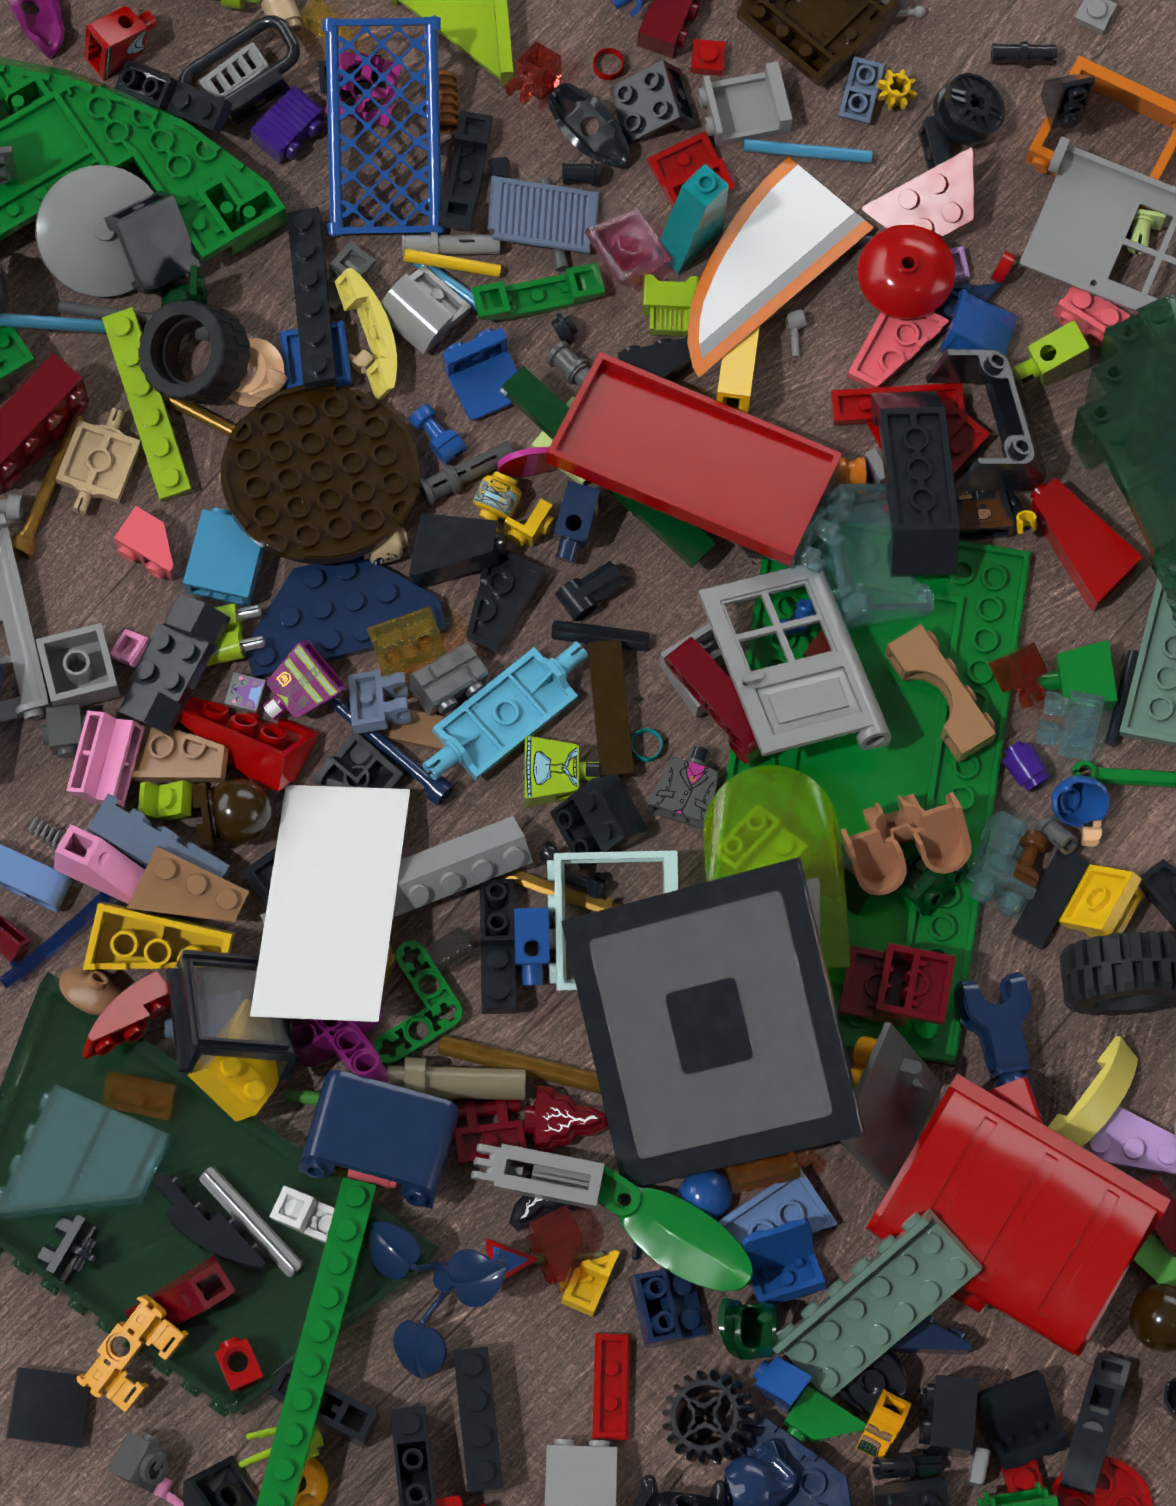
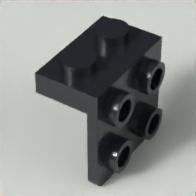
M1034 1370L978 1393L977 1401L991 1449L1004 1471L1022 1467L1030 1461L1043 1456L1053 1455L1059 1450L1070 1447L1067 1434L1055 1416L1045 1377L1041 1371Z

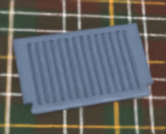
M492 176L487 230L493 232V240L589 254L591 251L590 246H596L599 192Z

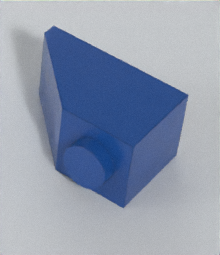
M775 1356L771 1363L764 1360L753 1374V1377L757 1379L753 1389L787 1414L812 1377Z

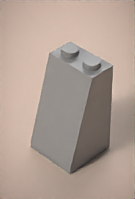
M554 1439V1445L546 1446L544 1506H616L617 1447H610V1441L590 1440L589 1446H575V1440Z

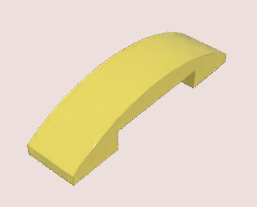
M347 268L334 282L344 311L357 310L374 359V363L366 370V374L374 397L382 400L394 388L396 381L397 352L394 335L388 317L374 291L353 268Z
M1115 1036L1097 1060L1102 1070L1067 1116L1057 1114L1048 1126L1081 1147L1089 1142L1114 1114L1134 1078L1138 1058L1120 1036Z

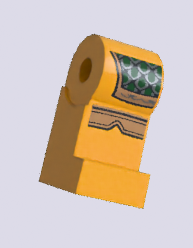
M883 1389L861 1434L856 1449L873 1458L884 1457L890 1444L893 1443L897 1433L904 1424L911 1403ZM883 1405H894L899 1410L900 1415Z

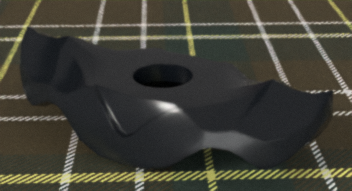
M570 83L560 84L549 94L547 99L548 106L560 131L580 152L609 166L617 168H627L630 166L631 153L626 138L615 117L599 99ZM588 118H595L599 123L598 131L591 136L585 135L582 132L583 122Z

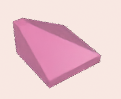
M125 629L110 652L111 659L132 668L135 667L150 639Z

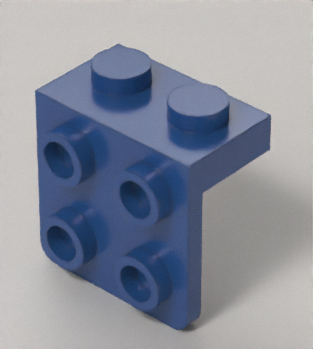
M502 327L494 331L493 329H486L480 332L475 339L467 343H454L446 349V352L442 353L443 369L469 420L477 421L513 405L500 392L501 386L518 371L507 350V336Z
M808 1219L791 1220L782 1226L766 1231L759 1230L742 1240L743 1249L747 1253L753 1267L750 1285L758 1304L764 1302L776 1305L826 1289L824 1277L814 1255L811 1225Z

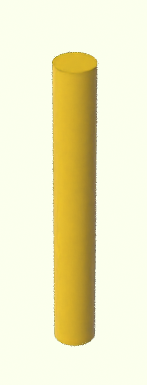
M411 249L404 250V262L498 278L501 272V265Z

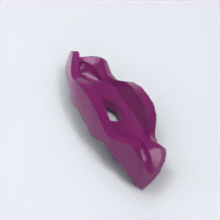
M6 0L24 34L47 58L52 59L61 46L65 31L59 1ZM26 2L34 3L39 8V13L36 15L27 14L22 9V4Z

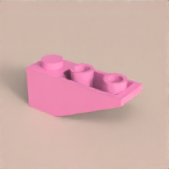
M71 824L55 850V871L127 904L145 870L102 838Z

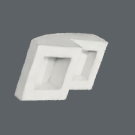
M283 1186L269 1217L293 1230L326 1243L334 1208L317 1201L314 1197Z

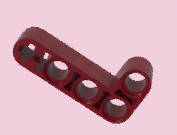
M689 637L664 657V661L675 677L729 736L728 743L734 754L744 764L748 765L761 752L733 681L694 638Z

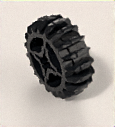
M711 1369L708 1377L704 1371L698 1370L696 1381L689 1375L684 1376L685 1387L678 1384L673 1385L674 1390L678 1393L676 1398L672 1396L666 1397V1401L672 1404V1408L662 1410V1415L671 1418L670 1421L662 1425L664 1430L673 1431L667 1437L668 1443H677L675 1447L677 1454L682 1455L686 1453V1460L692 1463L698 1458L699 1464L702 1466H707L710 1458L713 1464L721 1465L722 1454L726 1459L733 1460V1448L741 1452L745 1450L744 1445L740 1442L742 1437L749 1440L753 1438V1435L746 1431L747 1426L756 1425V1420L747 1417L748 1414L756 1411L754 1405L745 1404L751 1398L750 1392H741L743 1388L741 1381L736 1380L732 1382V1375L726 1372L720 1377L719 1372L715 1369ZM706 1391H723L718 1398L714 1396L705 1403L696 1398ZM732 1404L733 1421L729 1428L726 1424V1414L731 1409L729 1405ZM689 1407V1409L692 1411V1421L687 1426V1428L689 1429L687 1431L685 1427V1415ZM700 1408L713 1413L711 1414L714 1416L713 1421L718 1427L705 1422L707 1421L704 1419L705 1414ZM713 1432L722 1437L721 1440L710 1445L695 1444L700 1437L704 1439Z

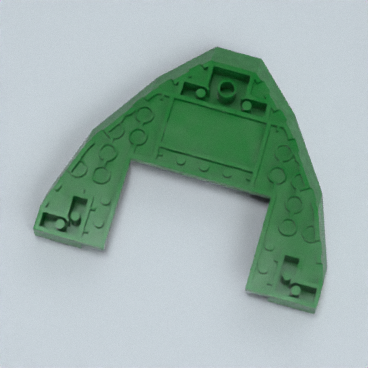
M0 57V147H13L17 179L0 185V241L36 220L39 207L46 193L65 175L80 168L96 165H107L122 169L132 162L136 163L155 193L161 190L174 195L193 247L203 263L227 248L232 256L288 223L286 207L266 180L180 116L66 69ZM0 326V395L10 390L8 379L35 364L34 357L14 327Z

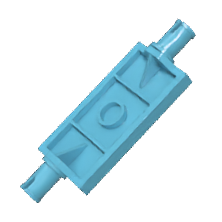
M575 641L555 659L552 657L547 659L533 647L433 727L432 733L440 740L444 747L422 763L426 773L428 774L431 771L430 777L433 780H437L440 775L455 763H459L477 781L525 742V736H533L577 700L578 695L569 686L566 679L570 671L589 658L586 650L582 648L579 651L581 645Z

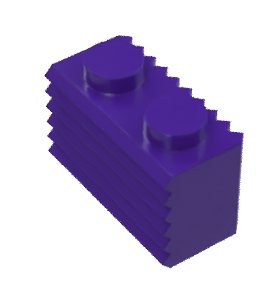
M294 85L250 129L252 141L276 160L278 164H281L286 158L293 159L301 150V143L308 136L315 137L323 128V109Z

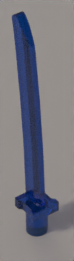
M100 892L70 921L19 963L16 960L10 963L12 968L0 976V981L7 989L19 979L25 982L28 979L26 975L95 917L98 903L102 901L109 902L111 896Z

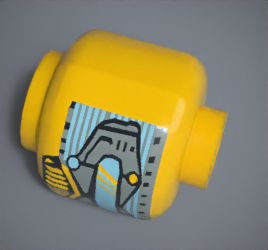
M494 472L493 476H485L473 499L474 505L481 509L479 516L488 520L511 518L522 495L521 490L517 487L519 482L499 472Z

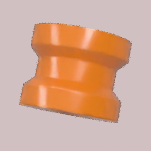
M857 457L852 461L841 458L837 468L838 490H846L848 487H856L859 490L866 489L865 457Z

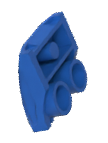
M962 289L958 295V305L952 314V322L947 328L948 333L940 345L939 351L945 353L947 349L995 350L1005 356L1018 317L1011 312L980 300L967 293L965 289Z

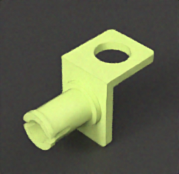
M1138 209L1131 224L1129 240L1137 243L1139 241V244L1148 247L1150 230H1161L1166 215L1156 211ZM1127 247L1129 252L1135 254V250Z

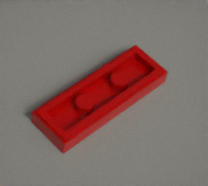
M595 1333L592 1440L627 1441L630 1334Z

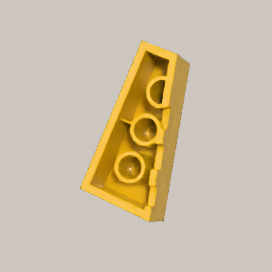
M102 901L97 906L83 970L175 968L182 950L231 954L236 932L143 910L127 909L126 906ZM193 966V968H216V967Z

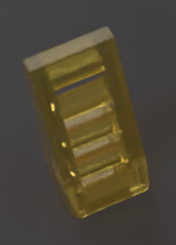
M310 0L302 10L303 26L326 41V33L322 32V19L338 17L323 0ZM338 27L339 36L348 41L354 38V35L347 27ZM356 40V41L354 42V44H353L354 48H355L357 51H358V40ZM339 42V49H340V48L342 47V43H341V42ZM351 49L347 50L348 52L355 53V52H354L353 50H351Z

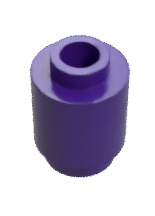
M1018 741L1004 751L1007 757L1002 762L1020 787L1024 786L1027 792L1035 789L1050 778L1046 772L1047 766L1030 742L1023 745L1021 741Z

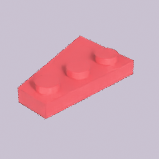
M934 312L913 320L895 319L880 313L848 371L847 378L868 388L882 387L949 325L950 320Z

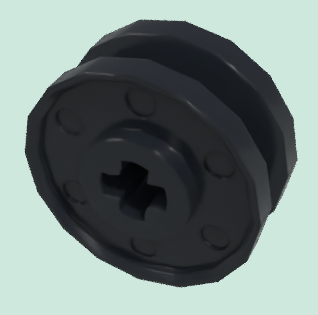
M969 72L957 75L936 94L933 102L934 117L940 129L948 138L960 145L970 147L981 144L1003 124L1005 118L1004 102L998 90L990 81L982 76Z

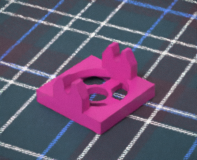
M346 51L339 55V69L344 71L362 63V59L356 53ZM360 53V54H361L362 56H364V57H368V56H369V55H367V54H365V53ZM373 56L370 59V63L380 73H385L394 63L378 56ZM401 65L395 66L387 75V80L395 88H397ZM363 66L361 76L354 80L356 82L366 80L373 86L374 82L370 79L372 69L369 66ZM349 82L345 86L340 87L342 90L350 91L355 99V103L360 99L353 91L354 83ZM387 84V89L375 87L372 90L371 96L385 99L382 106H385L395 96V91ZM369 98L364 99L355 109V113L364 122H370L379 113V108L369 113L363 112L365 102L370 101ZM392 103V104L388 107V109H387V111H388V113H389L390 115H391L393 103ZM340 107V115H341V114H343V112H344V109H343L342 107ZM382 114L372 125L388 128L390 118ZM349 115L345 118L360 122L354 115Z

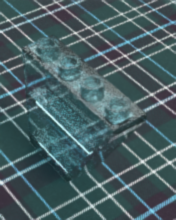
M56 1084L51 1092L46 1091L38 1110L42 1111L36 1124L31 1122L25 1133L23 1141L27 1144L22 1154H16L10 1164L8 1173L12 1174L6 1187L3 1185L0 1187V1217L9 1219L142 1203L171 1141L169 1134Z

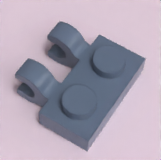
M380 669L348 675L351 723L354 734L388 729L387 721H392L396 724L411 722V711L408 709L407 703L409 688L408 684H406L404 672H397L383 677ZM385 695L391 696L395 699L392 701L385 702Z

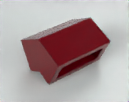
M0 914V955L14 966L28 951L27 947L32 940Z

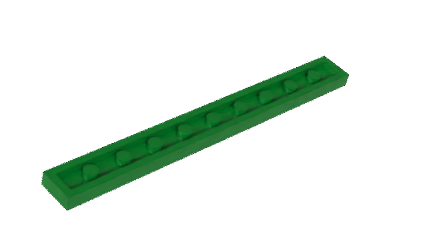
M342 1178L256 1506H295L373 1207L377 1185Z

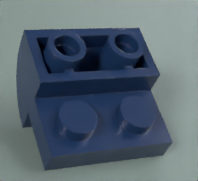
M665 1269L634 1274L629 1277L646 1348L662 1347L670 1343L701 1338L707 1335L695 1284Z

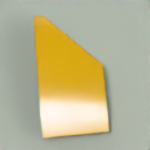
M614 1250L609 1252L608 1255L592 1261L590 1259L582 1261L580 1267L575 1268L561 1304L593 1317L620 1252Z

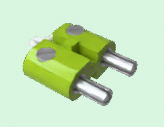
M237 603L214 607L228 615L231 619L206 666L243 659L246 657V651L265 647L266 642L263 636L244 639L242 636V620L261 616L259 605L239 609Z

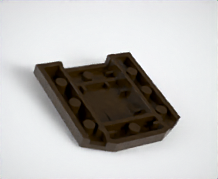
M742 0L741 6L737 10V19L813 83L820 86L835 77L854 56L896 17L906 0Z

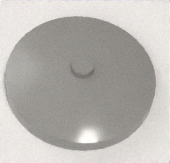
M107 165L80 168L58 180L43 198L35 224L38 251L49 272L64 286L87 296L111 297L133 290L131 282L135 281L118 235L116 232L108 229L104 218L154 194L153 190L131 172Z

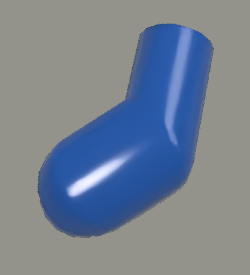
M801 599L796 604L797 608L790 619L779 620L780 623L816 615L811 600ZM810 625L784 631L785 636L803 634Z

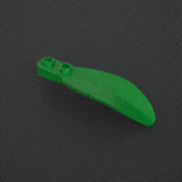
M604 1165L603 1183L600 1186L597 1203L619 1218L630 1238L651 1259L669 1272L688 1282L716 1291H737L750 1283L753 1276L751 1261L742 1246L721 1224L689 1202L667 1192L637 1187ZM624 1195L631 1196V1203L628 1206H621L619 1203L620 1198Z

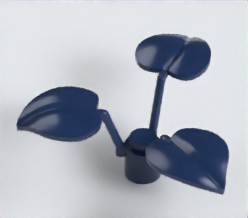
M375 1221L370 1225L369 1249L372 1262L378 1271L389 1278L401 1279L409 1273L410 1269L415 1272L433 1270V1283L437 1289L441 1290L440 1295L419 1320V1324L405 1320L399 1324L394 1333V1349L401 1364L414 1376L425 1379L440 1369L447 1356V1347L442 1335L434 1328L425 1327L428 1319L454 1289H456L458 1299L464 1305L481 1307L487 1304L500 1290L507 1274L508 1264L494 1260L478 1251L463 1249L456 1252L443 1264L436 1260L430 1264L419 1265L415 1262L420 1259L422 1249L417 1239L402 1227L385 1221Z

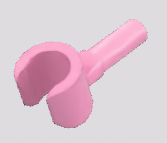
M165 1477L162 1482L157 1484L153 1492L155 1496L166 1500L174 1506H184L182 1500L170 1493L174 1481Z

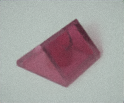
M638 208L587 228L584 232L617 282L633 290H636L644 283L645 274H652L654 276L672 261V257Z

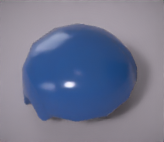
M714 1169L686 1176L678 1186L677 1197L699 1208L715 1220L723 1216L731 1207L733 1189L729 1179L723 1173H719L718 1170Z

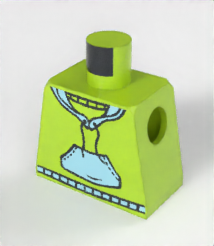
M525 736V807L565 801L579 790V782H589L591 779L599 777V762H579V745Z

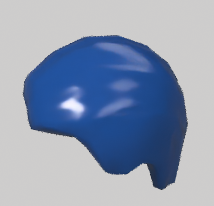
M1082 775L1068 777L1062 780L1052 793V811L1060 821L1074 827H1083L1084 824L1091 821H1101L1110 809V796L1108 795L1107 787L1092 777Z

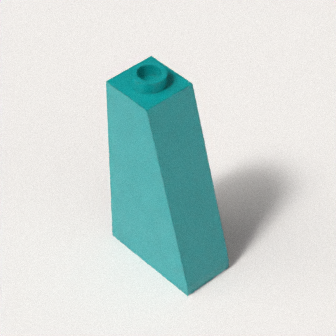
M706 164L682 185L655 251V254L678 275L723 232L729 184Z

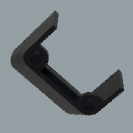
M947 349L925 377L927 383H985L1001 439L1003 458H977L955 485L956 490H1035L1045 480L1046 469L1021 383L1009 361L1002 353L995 350Z

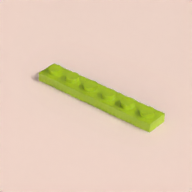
M130 307L102 317L159 499L164 502L193 492L163 395L155 391L152 385H149L140 367L138 349L140 348V336L143 333L135 309Z

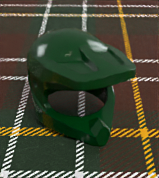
M723 1298L719 1306L718 1324L726 1350L733 1357L740 1360L773 1357L775 1352L772 1349L776 1344L775 1335L777 1327L775 1304L764 1302L761 1304H742L739 1300Z

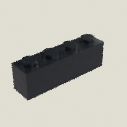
M488 1347L453 1350L468 1496L503 1492V1480Z

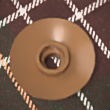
M71 967L63 971L59 978V988L64 997L80 1010L100 1016L104 1009L122 993L113 980L96 970H83V967Z

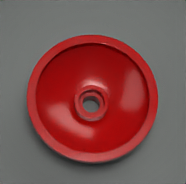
M897 225L879 232L866 244L858 263V282L864 297L877 311L895 319L913 320L935 312L948 299L955 282V262L949 247L934 232L916 225ZM904 261H911L914 266L911 269H906L902 266V263Z

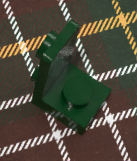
M190 265V285H164V288L161 290V308L165 304L174 303L177 300H192L207 304L205 276H199L197 265Z

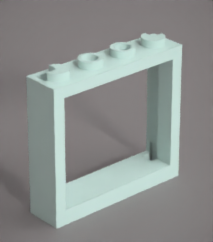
M677 851L554 853V860H547V881H554V894L548 895L549 915H555V929H549V949H556V963L549 964L550 983H556V990H577L575 979L567 980L566 940L561 921L565 920L564 864L662 862L664 894L678 890Z

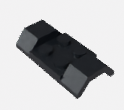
M180 593L164 624L159 623L128 681L131 686L116 714L122 718L127 716L142 722L164 735L170 736L231 618L205 602Z

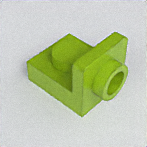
M184 780L163 785L147 781L140 783L138 811L146 815L145 817L162 822L191 816L193 783Z

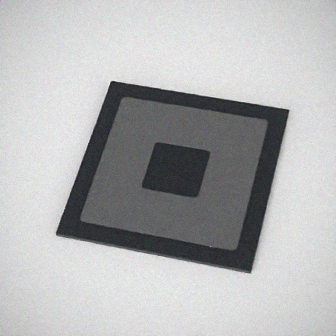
M800 857L561 921L619 1174L635 1186L640 1187L866 1135Z

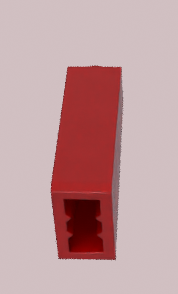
M1054 478L1048 485L1042 482L1030 496L1033 500L1029 511L1036 514L1037 525L1086 604L1094 612L1138 568L1143 556L1058 479Z

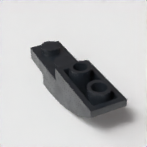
M127 59L115 85V89L218 133H221L233 104Z
M490 879L479 884L482 1014H516L513 879Z
M161 1171L152 1180L156 1189L173 1206L165 1214L167 1221L187 1240L209 1255H215L217 1259L230 1265L263 1273L268 1269L264 1261L267 1254L254 1240L250 1244L245 1241L240 1235L244 1229L231 1215L225 1219L219 1212L208 1221L206 1218L210 1216V1213L197 1199L193 1203L190 1202L183 1194L187 1188L174 1174L168 1178Z
M1100 1352L1097 1353L1059 1486L1094 1496L1132 1362Z

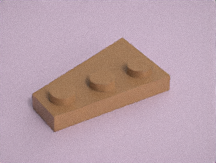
M133 719V721L144 726L145 729L131 781H225L229 750L224 745L175 729L172 730L170 736H167Z
M156 846L126 908L235 922L249 891Z

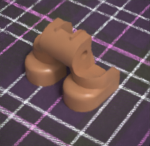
M953 792L945 796L947 804L927 811L920 807L914 794L904 797L897 795L900 810L884 815L879 803L876 802L874 807L862 810L868 831L849 837L847 829L840 830L852 871L864 891L873 895H885L896 890L903 883L907 870L900 845L914 840L926 867L933 872L941 874L951 873L961 868L968 861L971 854V840L962 806Z

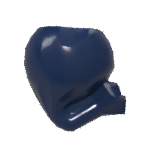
M774 1440L761 1443L762 1446L754 1452V1458L748 1456L740 1457L732 1461L725 1468L723 1476L724 1482H726L728 1487L727 1494L731 1506H779L794 1489L797 1474L779 1456Z

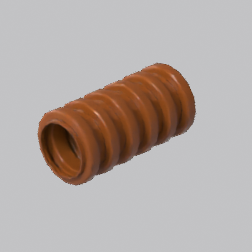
M447 70L439 71L440 133L456 131L459 123V113L457 111L459 104L456 102L458 100V94L456 93L458 86L455 83L457 75Z

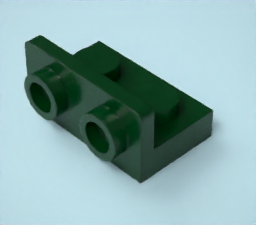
M916 850L905 861L907 874L903 883L896 891L913 902L919 914L926 916L932 909L940 905L943 898L955 886L964 880L969 872L967 863H965L961 868L951 873L941 874L933 872L926 867L918 850Z

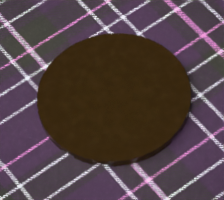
M335 384L305 389L304 385H300L268 396L258 402L252 411L238 421L228 437L221 460V484L225 503L234 521L260 547L272 554L295 562L333 564L349 561L374 551L382 546L396 531L401 529L413 510L418 496L420 463L415 442L406 425L397 414H393L389 409L380 404V400L360 390L352 391L339 388Z

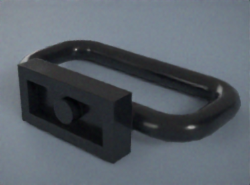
M266 15L190 63L183 69L179 81L191 86V81L197 74L269 28L276 29L287 46L286 56L222 98L233 103L229 115L239 125L285 95L291 89L282 74L296 64L300 56V45L289 24L283 18L275 15Z

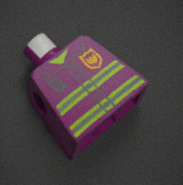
M309 640L299 642L267 680V686L275 695L263 705V708L274 720H277L287 710L297 719L342 694L348 687Z

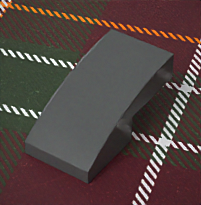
M351 241L332 260L330 269L327 272L330 308L333 316L343 307L334 281L347 268H353L365 279L376 263L373 257Z

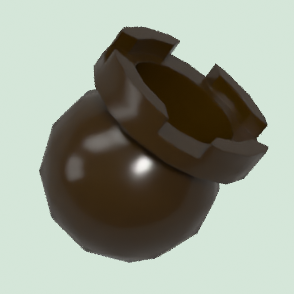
M232 778L221 782L213 791L207 790L205 782L192 785L193 805L197 811L201 810L203 824H196L201 849H215L214 841H218V838L229 845H245L258 839L268 829L272 815V805L264 789L250 780Z
M1160 1283L1149 1286L1136 1295L1129 1313L1130 1328L1136 1339L1148 1349L1162 1353L1176 1351V1285Z

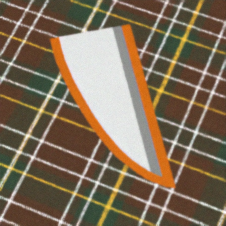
M790 157L779 164L760 183L740 208L713 251L698 282L691 302L687 341L692 366L698 377H701L874 228Z

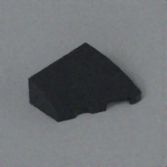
M353 732L338 752L328 759L312 781L319 785L333 787L395 789L408 773L363 735L354 734Z

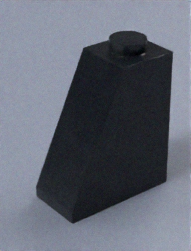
M421 513L409 576L414 584L423 588L499 564L500 554L506 551L507 534L503 532L498 520Z

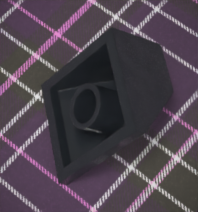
M233 1455L183 1482L184 1506L257 1505L259 1494Z

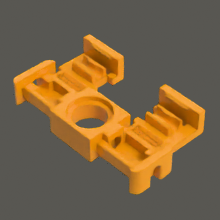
M142 1295L137 1298L141 1303L125 1323L123 1321L117 1323L97 1349V1352L101 1355L86 1375L82 1373L77 1376V1382L83 1387L89 1386L92 1395L98 1398L105 1395L124 1412L129 1411L149 1385L146 1382L141 1384L139 1381L133 1383L129 1377H126L129 1373L126 1370L124 1372L122 1370L126 1369L144 1344L147 1346L153 1344L160 1350L158 1354L164 1360L169 1359L189 1334L185 1330L181 1332L166 1318L161 1320V1318L166 1317V1310L148 1295ZM118 1336L125 1337L130 1343V1351L125 1356H121L114 1351L113 1342ZM174 1337L175 1340L173 1341V1343L169 1346V1348H168V1349L166 1350V1352H165V1351H164V1348L167 1346V1344L170 1342V1340ZM134 1387H136L137 1389L133 1393V1395L129 1398L128 1401H125V1399L131 1393Z

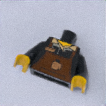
M973 463L964 466L965 473L972 466ZM955 486L960 526L959 540L1012 537L1015 523L1017 524L1018 534H1023L1024 526L1032 527L1033 531L1037 530L1036 514L1027 510L1013 491H957Z

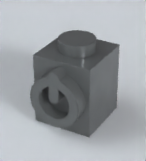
M80 704L46 707L47 725L41 726L43 745H49L52 755H58L60 758H73L76 756L87 713L82 712Z
M127 1433L108 1471L128 1483L153 1494L157 1484L162 1482L167 1475L168 1463L172 1455L160 1448L163 1443L162 1441L147 1433H144L142 1438Z

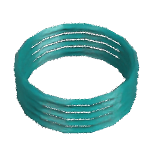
M643 728L633 734L631 737V747L634 758L642 762H652L660 756L663 741L657 731ZM641 733L655 735L660 741V750L652 757L639 756L634 751L632 745L635 737Z

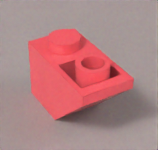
M135 506L114 537L118 549L117 552L129 562L134 563L137 560L144 564L146 571L158 579L165 577L173 582L176 574L164 522Z

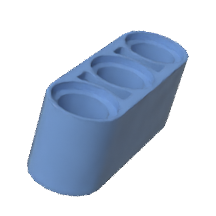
M0 844V887L49 910L58 912L73 880L47 865Z

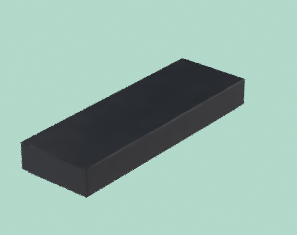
M1057 849L1011 934L1041 950L1089 861L1073 852L1064 855Z

